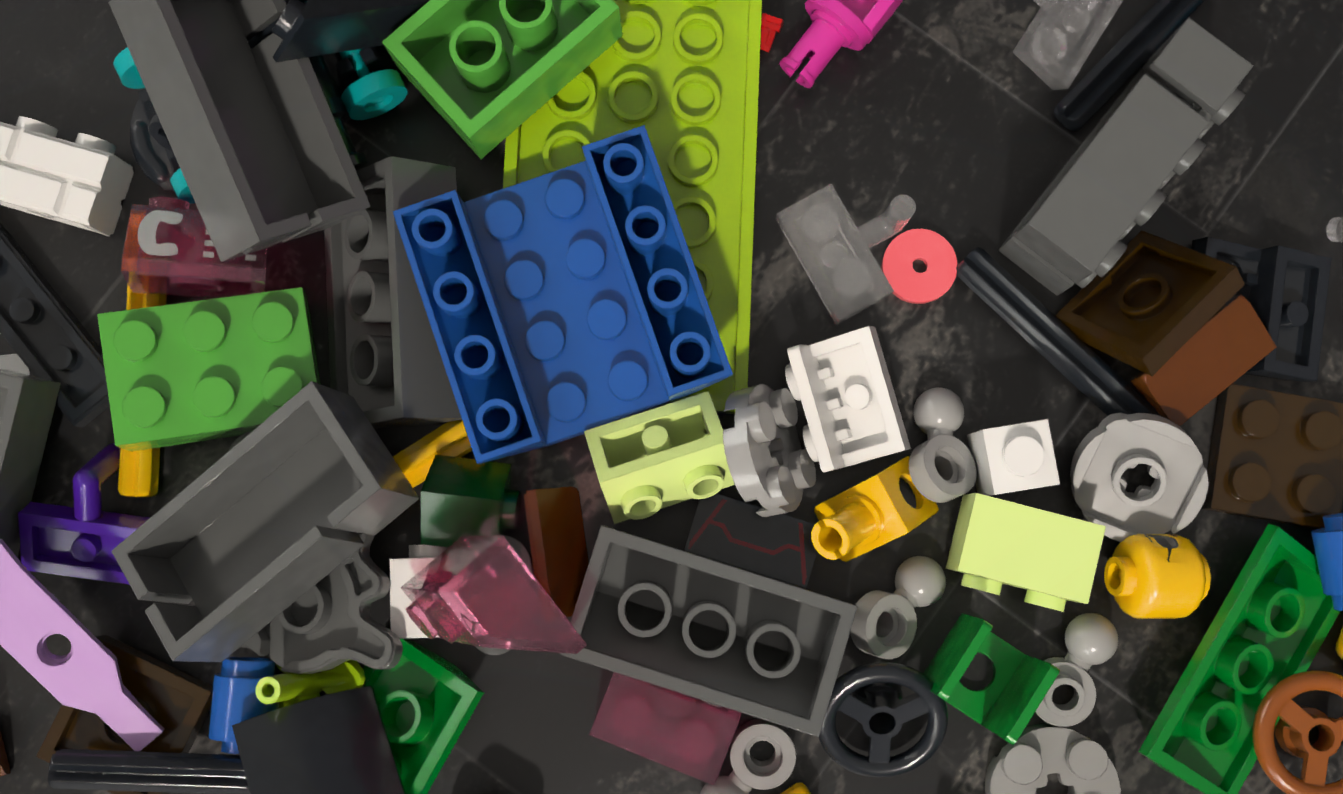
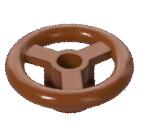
M1312 670L1286 677L1267 692L1255 714L1252 733L1258 762L1267 777L1286 794H1343V778L1325 784L1328 759L1338 751L1343 741V716L1337 719L1328 717L1318 709L1298 705L1292 700V698L1301 693L1313 690L1331 692L1343 698V676L1328 671ZM1278 717H1280V720L1278 721L1275 727L1276 720ZM1314 726H1317L1319 730L1318 740L1313 745H1310L1308 740L1309 732ZM1274 728L1277 742L1281 748L1288 754L1303 759L1300 779L1290 773L1281 762L1275 748Z

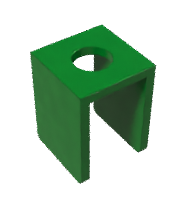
M961 613L923 674L934 683L931 689L932 693L1011 745H1014L1054 683L1060 669L1051 663L1022 653L990 632L993 625L984 619ZM982 653L989 658L993 665L992 680L983 689H967L961 684L960 679L975 655Z

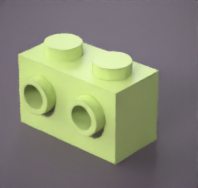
M709 391L584 431L597 477L614 524L628 519H644L654 515L662 508L690 499L709 498L717 494L721 489L735 485L725 455L723 428Z
M979 493L964 494L945 569L964 573L961 586L995 595H1000L1002 584L1027 590L1024 602L1064 612L1066 600L1084 604L1089 603L1106 526Z

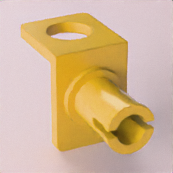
M909 456L897 461L871 478L815 506L814 512L819 521L811 531V540L814 548L820 555L826 559L837 560L840 558L842 561L847 562L911 532L939 511L937 503L925 498L913 484L909 473ZM899 478L905 480L913 490L916 499V509L911 507L903 498L899 487Z

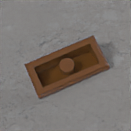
M1240 294L1230 299L1153 376L1141 372L1131 380V383L1162 417L1181 426L1277 346L1251 303Z
M571 486L526 490L524 502L540 619L543 618L545 622L571 617L589 565L579 491Z

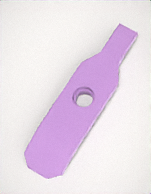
M0 539V645L62 705L97 714L134 751H141L159 736L164 728L124 686L117 657L27 570L3 539ZM53 634L65 636L71 642V651L62 656L51 653L47 648V638Z

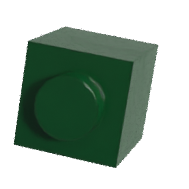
M435 455L421 489V544L498 554L505 529H516L520 513L521 491L511 490L512 464L492 461L477 464L475 459Z

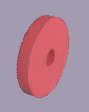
M911 229L895 237L886 248L881 264L882 276L888 289L899 299L913 304L929 303L943 296L954 283L957 274V257L951 244L940 234L928 229ZM915 260H922L926 265L925 272H916L913 269V262Z

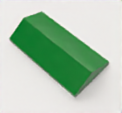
M1272 524L1267 525L1138 751L1160 768L1203 794H1238L1257 761L1252 732L1258 706L1267 692L1278 682L1293 674L1308 670L1340 611L1333 609L1331 595L1323 594L1316 556L1280 527ZM1280 717L1277 718L1276 723H1275V727H1276L1278 721L1280 720Z
M409 638L400 639L403 646L402 656L394 668L373 669L366 665L364 666L365 681L363 687L371 686L374 690L406 794H427L484 692L457 666Z

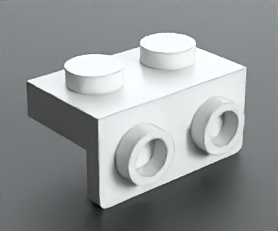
M867 326L811 345L799 344L787 348L790 364L785 367L786 381L794 399L797 401L801 400L808 425L803 427L804 444L810 458L814 462L819 461L823 473L911 449L875 327Z

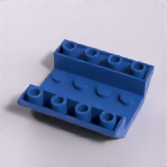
M645 125L582 146L585 157L583 162L463 202L457 191L453 190L392 211L477 464L562 442L585 434L584 431L675 402L733 376Z

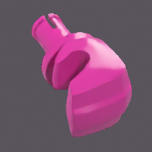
M807 0L805 2V9L810 16L812 24L788 55L779 62L780 67L791 77L806 58H809L810 61L800 72L796 82L806 88H811L816 78L841 46L857 51L862 50L890 19L903 0Z

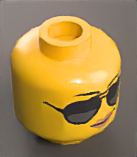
M1136 534L1128 536L1115 548L1112 557L1108 559L1105 565L1104 580L1107 590L1114 596L1121 610L1131 617L1137 619H1176L1187 617L1197 609L1200 602L1208 594L1211 574L1206 558L1189 539L1176 534Z

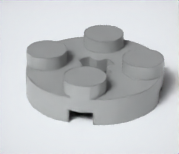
M765 384L734 391L726 401L724 412L736 409L734 416L735 427L723 430L725 455L734 484L745 502L759 501L762 508L756 513L761 517L792 512L797 509L802 500L803 489L813 487L816 482L814 461L810 458L806 449H801L795 427L798 420V412L794 397L787 388L774 391Z
M1115 413L1104 418L1099 426L1091 430L1081 441L1075 451L1070 468L1072 494L1088 522L1106 526L1104 535L1119 542H1122L1128 536L1136 534H1165L1170 530L1175 534L1187 527L1197 516L1208 492L1207 470L1203 465L1202 455L1190 436L1174 422L1148 413L1129 415ZM1138 464H1147V472L1155 478L1154 483L1151 487L1139 485L1134 493L1127 492L1125 490L1127 482L1122 477L1124 471L1127 468H1135Z
M1036 724L1025 727L1014 745L1008 743L1001 749L998 757L994 755L985 776V794H1036L1037 788L1047 786V775L1053 773L1057 774L1061 784L1068 786L1067 794H1121L1117 771L1103 747L1069 727H1059L1051 724Z

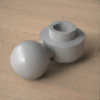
M935 387L928 389L917 398L913 409L915 423L922 432L927 434L928 440L916 446L909 458V473L916 489L925 498L936 503H945L966 494L972 489L976 480V465L967 446L953 436V433L961 426L964 419V406L961 399L956 393L947 388Z
M926 556L908 558L896 571V590L894 593L875 590L868 592L856 603L858 608L850 634L859 650L882 659L897 658L908 650L914 640L917 629V617L914 608L927 607L936 603L942 597L946 588L944 570L932 558Z
M1084 613L1075 617L1068 624L1065 631V644L1068 650L1065 658L1052 657L1043 660L1060 669L1057 678L1035 711L1042 720L1051 725L1059 727L1076 725L1085 720L1094 708L1096 688L1087 672L1092 665L1108 661L1115 654L1118 647L1116 628L1110 620L1100 614ZM1063 684L1073 686L1074 695L1068 703L1056 704L1052 701V694L1056 687Z
M754 719L743 724L734 734L730 745V760L733 771L729 776H717L709 780L702 788L700 794H749L752 788L768 790L783 784L792 774L796 763L795 747L789 732L783 726L763 719ZM758 741H767L775 748L774 753L767 760H757L750 754L753 744Z

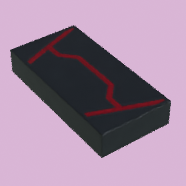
M719 494L699 499L684 551L807 589L817 556V550L814 548L811 540V531L815 524L784 514L761 517L756 513L761 507Z

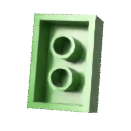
M430 0L384 39L382 43L398 69L476 155L482 159L621 38L623 33L620 9L613 0Z
M302 287L97 314L115 446L131 452L242 435L256 429L311 381L321 384L309 303Z

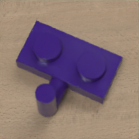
M115 443L106 445L75 473L73 477L74 507L30 502L18 512L21 563L28 571L129 584L111 551L150 519V517L102 511L101 485L119 469L120 448L116 447Z

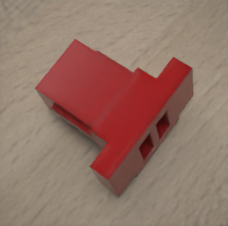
M766 13L762 14L760 50L770 53L777 32H781L783 27V19Z

